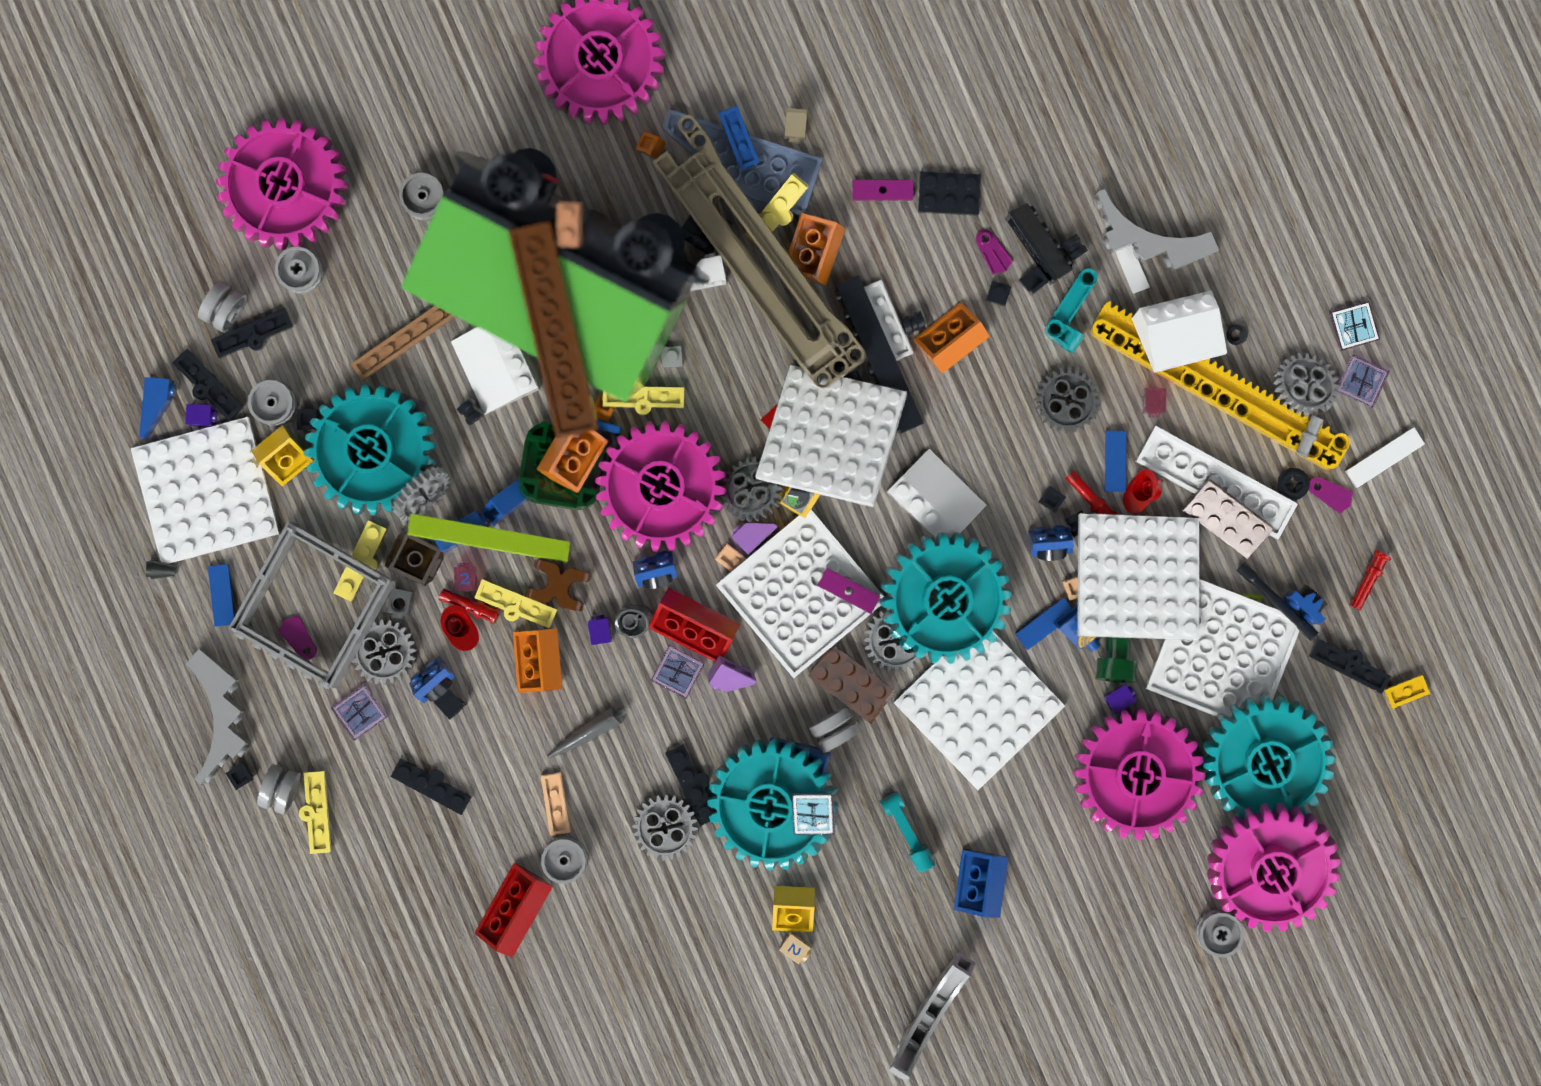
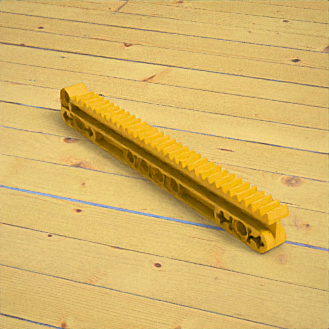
M1111 301L1107 302L1101 308L1100 313L1091 326V335L1100 342L1153 371L1132 321V313L1125 316V309L1118 312V305L1111 308ZM1103 325V330L1105 332H1102L1101 334L1097 333L1098 328L1096 327ZM1112 330L1113 332L1109 335L1108 339H1106V336H1108L1107 333ZM1115 334L1122 336L1123 343L1121 345L1114 343L1113 337ZM1128 340H1130V343L1128 344L1129 346L1124 349L1123 347L1128 343ZM1137 345V346H1139V347H1138V351H1140V352H1137L1136 354H1134V353H1133V350H1134V349L1131 348V347H1134V346ZM1210 359L1155 372L1294 453L1303 437L1301 434L1305 432L1310 421L1308 416H1301V413L1297 415V411L1294 412V409L1289 411L1290 407L1287 408V405L1283 406V403L1280 404V399L1276 398L1273 400V394L1266 396V390L1259 392V386L1252 388L1251 381L1245 384L1244 377L1237 380V373L1230 376V369L1223 372V365L1216 368V361L1209 364ZM1186 374L1193 378L1191 385H1187L1184 382ZM1204 384L1210 387L1209 395H1205L1201 391ZM1222 394L1228 398L1226 405H1222L1219 402V396ZM1238 405L1245 407L1244 415L1237 413L1236 408ZM1321 425L1316 436L1318 439L1313 443L1316 450L1313 456L1308 454L1307 458H1303L1322 469H1334L1339 465L1349 448L1350 439L1344 433L1333 435L1329 433V426L1322 428ZM1296 436L1295 440L1299 443L1291 444L1292 439L1290 437ZM1337 437L1341 438L1343 441V446L1341 448H1338L1335 445V439ZM1331 456L1330 460L1332 461V463L1327 464L1328 460L1323 457Z

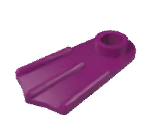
M979 231L976 235V243L991 274L1006 272L1013 259L991 231ZM987 235L989 241L983 242L981 237Z
M1320 477L1310 480V493L1339 514L1351 506L1352 491ZM1316 482L1320 485L1319 490L1314 489Z
M296 616L285 619L278 632L297 654L307 660L313 659L316 656L317 648L300 617ZM307 647L311 648V653L309 655L305 653V649Z

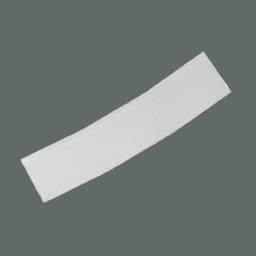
M1133 245L1116 251V254L1134 294L1150 288L1138 259L1134 256Z

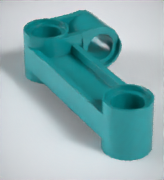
M1090 268L1084 269L1078 275L1044 329L1045 335L1072 354L1075 353L1085 336L1068 325L1098 279L1097 273ZM1083 274L1091 275L1092 283H1085L1082 279ZM1050 325H1057L1060 329L1059 334H1052L1049 330Z
M896 791L880 800L887 816L893 815L912 850V853L908 855L916 870L922 873L935 866V860L927 845L921 847L901 809L905 808V805L898 792Z

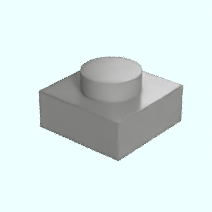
M681 346L664 347L661 353L662 368L683 367Z

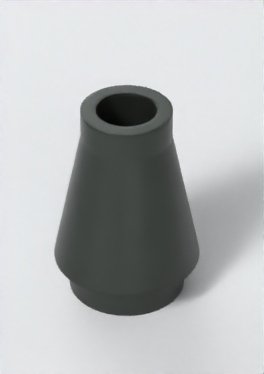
M153 559L146 562V577L158 579L175 577L176 575L175 564H168Z

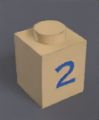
M793 932L788 934L779 947V951L798 965L801 961L805 962L811 955L809 951L811 946Z

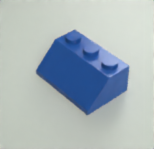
M962 850L954 910L981 917L1000 918L1008 857L992 853Z

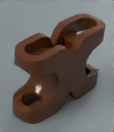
M535 560L534 567L546 573L548 584L542 590L528 589L525 596L543 603L551 602L556 597L557 604L560 607L574 611H583V604L571 598L569 588L576 581L589 582L592 575L573 568L566 569L561 574V569L557 564Z

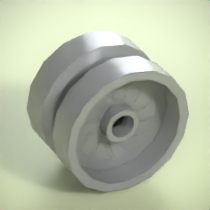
M420 172L412 174L404 180L400 187L399 198L401 205L410 216L417 220L428 221L432 220L445 189L437 178L428 173ZM422 194L426 196L424 199L420 198Z
M299 246L290 247L278 256L275 263V276L279 283L291 292L306 294L314 291L321 284L324 269L320 259L308 249Z
M220 280L204 298L198 311V318L208 324L213 322L214 328L225 333L233 326L241 314L247 296L238 290L231 292V286Z
M265 380L252 388L248 396V407L256 420L267 425L280 426L286 424L297 411V398L289 386L276 380ZM271 401H275L273 406L270 405Z
M847 706L836 712L829 713L809 728L813 737L827 734L818 743L822 753L832 750L861 732L857 722L843 725L852 717V713Z
M272 764L260 788L257 806L269 809L274 804L276 813L286 815L294 801L301 774L289 770L284 775L283 767Z
M563 836L554 839L545 848L541 858V866L544 874L550 880L560 884H567L575 881L582 875L587 866L588 855L580 841L572 837ZM566 857L568 860L567 864H564V861L561 862L560 859Z
M1213 909L1199 917L1195 925V936L1199 945L1206 952L1215 957L1225 958L1235 954L1240 949L1244 941V930L1236 917L1223 910Z

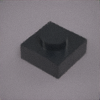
M992 281L985 301L1005 307L1011 286Z
M297 409V430H317L311 425L310 421L312 418L318 419V409Z
M1049 486L1038 503L1055 514L1066 499V496L1052 486Z
M244 762L225 773L236 790L255 779Z

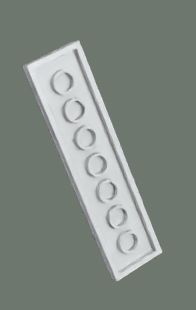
M1154 426L1135 461L1193 494H1196L1210 478L1271 524L1273 530L1269 535L1275 539H1279L1298 505L1294 501L1157 426Z

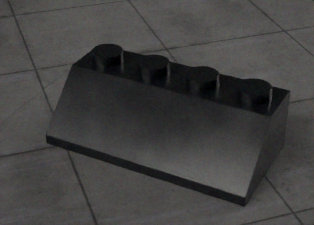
M1026 203L1011 211L1005 220L1036 266L1047 277L1048 283L1051 286L1072 271V263L1067 256H1063L1059 251L1061 246L1056 239H1051L1048 234L1050 232L1049 228L1044 222L1041 223L1037 218L1038 212L1034 206H1029Z

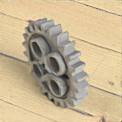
M1298 353L1296 357L1291 355L1288 360L1285 359L1277 368L1278 371L1274 375L1277 379L1273 382V384L1278 386L1275 392L1281 393L1278 399L1285 400L1283 406L1290 405L1289 411L1295 408L1297 409V415L1303 411L1305 417L1310 413L1313 416H1316L1318 413L1322 415L1325 410L1328 411L1332 407L1331 405L1336 402L1335 398L1339 395L1336 391L1340 386L1334 383L1338 378L1332 377L1335 371L1328 370L1330 364L1323 365L1324 359L1318 362L1316 361V355L1310 359L1308 353L1303 357Z
M438 466L436 469L432 467L430 471L426 469L424 474L420 472L417 478L413 477L412 482L407 483V487L401 489L402 493L396 496L398 499L394 501L395 505L392 507L395 515L401 521L404 520L406 522L409 520L410 514H421L423 516L425 511H430L431 507L436 506V502L442 499L441 496L446 493L445 489L449 488L448 484L451 480L448 473Z
M879 611L880 618L872 616L875 621L874 624L867 623L871 629L864 630L869 635L868 638L863 639V641L869 642V645L865 646L864 649L871 650L867 656L875 657L872 661L874 664L880 661L879 668L887 665L886 669L888 672L892 667H894L896 673H898L899 667L905 672L906 665L913 669L912 662L920 663V660L914 656L913 650L911 652L904 651L900 646L901 640L898 641V645L891 642L879 646V642L894 638L890 633L886 638L879 636L880 628L887 627L890 630L894 625L884 622L882 618L884 613ZM888 646L894 649V655L890 658L884 655V649Z
M381 619L380 625H378L376 620H374L373 627L369 629L352 663L358 662L359 665L355 670L362 669L363 671L360 676L363 677L367 674L368 682L375 678V684H378L380 679H382L383 685L387 684L388 679L391 683H395V677L402 680L401 673L408 675L409 672L406 668L414 667L410 660H416L412 653L416 652L417 649L411 648V645L416 642L409 641L412 633L406 635V627L400 630L399 622L393 626L392 620L385 624L384 619ZM389 633L395 637V642L392 645H389L385 639ZM370 639L376 644L373 651H369L366 647V643ZM397 645L401 646L400 649L388 652L385 656L378 655L369 659L366 657L369 654L381 651L382 646L384 649ZM394 653H398L401 656L399 664L392 662V655ZM375 659H379L382 663L380 670H375L372 666Z
M666 794L664 800H662L660 795H657V801L649 798L650 804L648 805L643 802L644 810H637L640 816H634L633 819L638 821V824H633L632 827L638 829V831L634 832L633 836H639L636 844H643L640 849L641 851L646 848L648 849L647 856L653 852L655 853L654 859H657L658 855H662V860L664 861L666 855H669L670 859L673 860L675 853L681 857L680 850L688 852L686 845L693 846L690 838L694 839L697 837L692 833V831L698 830V827L693 826L697 819H691L695 812L687 811L690 805L683 806L684 799L676 802L675 795L672 800H669L668 794ZM668 811H677L679 817L676 820H670L667 816ZM651 814L656 815L659 819V822L655 825H651L647 820ZM663 822H666V825L678 822L683 823L682 826L668 828V832H665L664 829L650 833L647 831L651 828L661 827ZM680 830L683 833V838L680 840L673 839L672 832ZM655 834H659L663 838V842L659 845L654 844L652 841V836Z

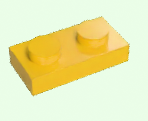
M1418 675L1384 689L1391 709L1430 694L1423 675Z

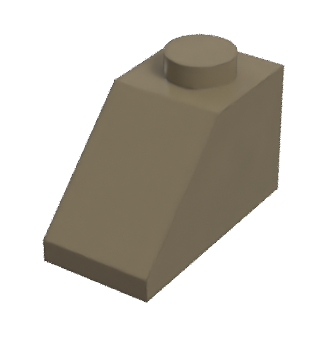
M787 108L785 139L789 143L799 144L801 141H805L806 109Z

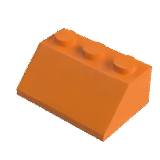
M801 213L788 254L808 281L826 286L845 228L837 222Z
M960 302L913 340L930 362L943 374L990 336L981 321Z
M596 431L561 438L556 436L537 470L551 480L578 493L608 440Z
M557 628L513 632L518 693L562 689Z

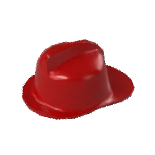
M1149 469L1141 470L1126 488V492H1124L1123 505L1125 509L1133 514L1142 512L1150 502L1157 500L1161 496L1163 480L1156 477L1154 472Z
M458 605L448 606L444 609L440 617V627L442 633L448 638L452 646L460 651H469L476 647L479 641V633L466 609Z

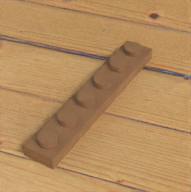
M434 306L351 363L361 380L365 381L453 320L456 316Z

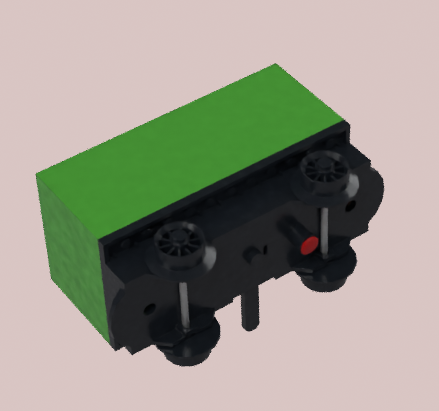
M525 148L519 149L514 153L499 154L489 161L483 157L457 151L454 158L460 168L451 188L444 191L401 289L538 358L508 231L551 222L588 384L627 402L647 384L691 293L692 285L707 284L710 280V277L700 270V267L683 259L685 237L679 223L668 215L654 213L647 214L621 228L604 220V215L600 212L583 207V245L579 247L557 246V203L570 201L556 195L554 192L559 181L557 180L556 167L550 157L540 150Z

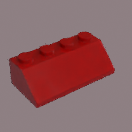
M668 588L659 603L649 629L716 662L719 655L725 656L740 624Z
M513 863L474 934L496 952L513 957L553 886L538 875Z

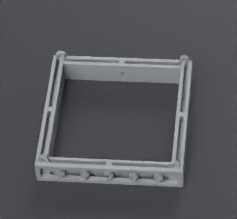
M287 522L230 624L229 629L234 632V636L242 640L245 638L250 640L251 646L259 650L261 648L267 650V655L277 660L281 658L285 661L284 665L294 670L298 668L302 671L301 675L311 680L312 678L319 681L318 684L328 690L329 688H337L396 581L297 524ZM296 538L377 584L329 672L248 625Z

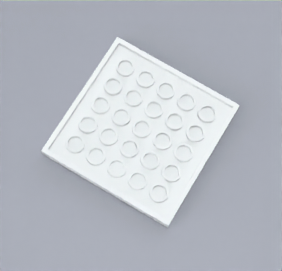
M790 365L756 473V479L874 507L907 392L845 377L828 388H819L803 368ZM825 373L821 374L818 378L821 385L827 384L829 380L828 375Z
M249 417L131 448L161 562L171 564L280 534L263 467L257 462L251 452L257 444Z
M810 510L806 518L797 516L716 584L793 678L870 615V613L817 586L826 568L881 596L880 599L884 597L812 510ZM847 587L845 593L847 595L851 594L852 588ZM878 600V602H877V604H876V606H875L873 612H874L877 608H879V607L881 606L880 603H879V600Z
M1078 514V636L1199 640V518Z
M1199 579V640L1164 639L1145 689L1218 717L1220 714H1224L1230 718L1233 715L1230 706L1236 704L1242 710L1245 708V699L1251 697L1256 705L1259 704L1260 697L1263 694H1267L1271 701L1273 700L1299 630L1280 610Z
M997 635V640L994 643L986 639L982 641L985 648L982 654L971 648V657L967 661L956 653L955 662L949 664L942 655L938 663L930 666L893 702L977 790L1065 707Z

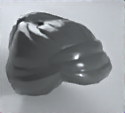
M632 605L623 608L614 619L616 631L629 638H637L643 635L649 628L652 611L644 605Z

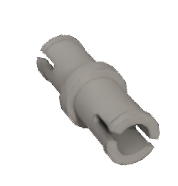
M1311 415L1305 432L1301 434L1303 437L1295 451L1296 454L1308 457L1314 441L1316 442L1318 439L1316 436L1324 420Z

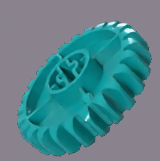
M364 384L359 395L354 388L348 387L345 393V400L339 395H332L331 399L334 407L330 408L321 405L319 410L324 418L322 420L312 418L310 421L311 425L317 429V432L305 435V439L314 443V447L305 450L304 456L315 459V462L307 467V471L320 474L315 479L314 486L318 488L328 486L324 497L327 500H333L339 496L338 507L340 509H346L352 503L353 512L355 514H362L367 505L369 513L375 516L379 514L382 504L383 508L391 513L394 511L392 508L395 505L394 501L398 499L396 496L402 493L401 489L406 488V484L411 483L413 477L417 478L420 472L424 474L425 466H435L436 461L427 457V452L436 450L437 444L426 441V438L434 433V429L429 426H421L427 418L426 413L416 412L412 414L416 409V402L409 399L402 404L403 393L398 390L389 396L388 388L380 385L374 394L372 387ZM369 431H377L375 437L381 440L385 438L387 443V452L383 450L385 446L380 440H377L372 437L366 438L362 434L367 433ZM357 439L373 446V449L385 456V460L382 461L376 456L368 454L367 450L356 443ZM354 448L358 450L356 454L360 459L370 463L376 462L379 466L365 469L364 467L367 463L360 460L356 461Z
M938 532L935 543L928 536L923 535L921 537L922 547L920 548L909 542L907 544L909 552L907 557L899 553L895 555L899 567H887L885 570L893 578L892 581L882 582L880 586L889 593V596L879 600L881 606L891 609L882 616L884 622L894 624L889 633L894 638L902 637L900 646L904 650L913 647V654L919 659L923 658L928 652V658L932 663H938L943 654L944 659L949 664H953L956 660V653L967 661L971 657V648L982 654L985 651L982 641L986 639L994 643L997 638L992 630L994 628L1004 629L1006 626L999 619V616L1010 614L1011 608L1002 603V600L1012 597V592L1001 587L1009 581L1007 574L998 572L1002 567L1001 560L997 558L990 559L992 550L987 546L978 549L979 542L973 537L964 543L963 536L960 533H954L949 542L945 533ZM942 581H948L944 586L939 584ZM943 593L948 594L947 596L950 598L948 603H945L941 598ZM946 611L952 612L950 614L943 615Z
M1263 694L1257 705L1251 697L1245 699L1244 709L1241 710L1236 704L1230 706L1233 714L1230 718L1224 714L1218 716L1222 727L1209 728L1208 732L1214 741L1203 743V748L1209 755L1203 757L1204 762L1202 765L1208 770L1205 773L1206 783L1213 785L1210 792L1215 799H1221V806L1224 810L1230 811L1234 809V814L1244 819L1246 818L1245 809L1250 807L1255 814L1260 813V806L1264 803H1267L1270 811H1274L1278 803H1284L1287 812L1292 807L1297 806L1300 807L1303 815L1306 814L1304 807L1306 803L1312 806L1318 805L1319 801L1315 793H1327L1328 787L1322 780L1333 778L1334 772L1327 765L1333 764L1336 761V756L1329 751L1333 746V740L1328 735H1325L1327 727L1323 722L1316 721L1317 716L1311 709L1303 711V705L1297 700L1288 705V701L1282 695H1279L1273 704L1268 695ZM1272 745H1274V746H1280V747L1278 748V750H1279V752L1281 753V755L1283 756L1284 762H1283V759L1281 758V756L1278 754V752L1276 751V749H1275ZM1263 747L1269 753L1276 769L1274 773H1271L1266 765L1267 762L1260 750ZM1252 758L1263 774H1257L1259 771L1252 762Z
M778 738L772 739L768 746L762 739L755 741L752 748L747 744L742 745L738 749V755L735 753L730 754L725 759L726 765L717 768L715 774L718 780L713 781L709 786V789L716 795L708 799L707 804L709 807L717 809L716 812L709 816V820L712 823H720L721 825L715 831V835L717 837L727 836L728 840L724 848L727 851L734 847L738 848L736 858L740 861L747 855L751 856L750 864L755 868L762 860L765 862L766 869L771 871L777 866L778 862L784 870L789 869L794 861L802 865L807 861L808 855H817L821 850L820 844L827 843L831 838L830 833H795L793 796L833 797L837 793V788L835 786H826V782L832 775L830 771L822 773L818 771L822 760L820 758L812 762L807 760L810 755L808 748H804L800 753H796V744L793 741L788 742L784 748H782ZM770 788V792L760 791L762 789ZM831 800V812L833 814L839 809V803ZM832 816V828H834L837 824V819ZM776 817H782V818H785V819H783V820H776Z

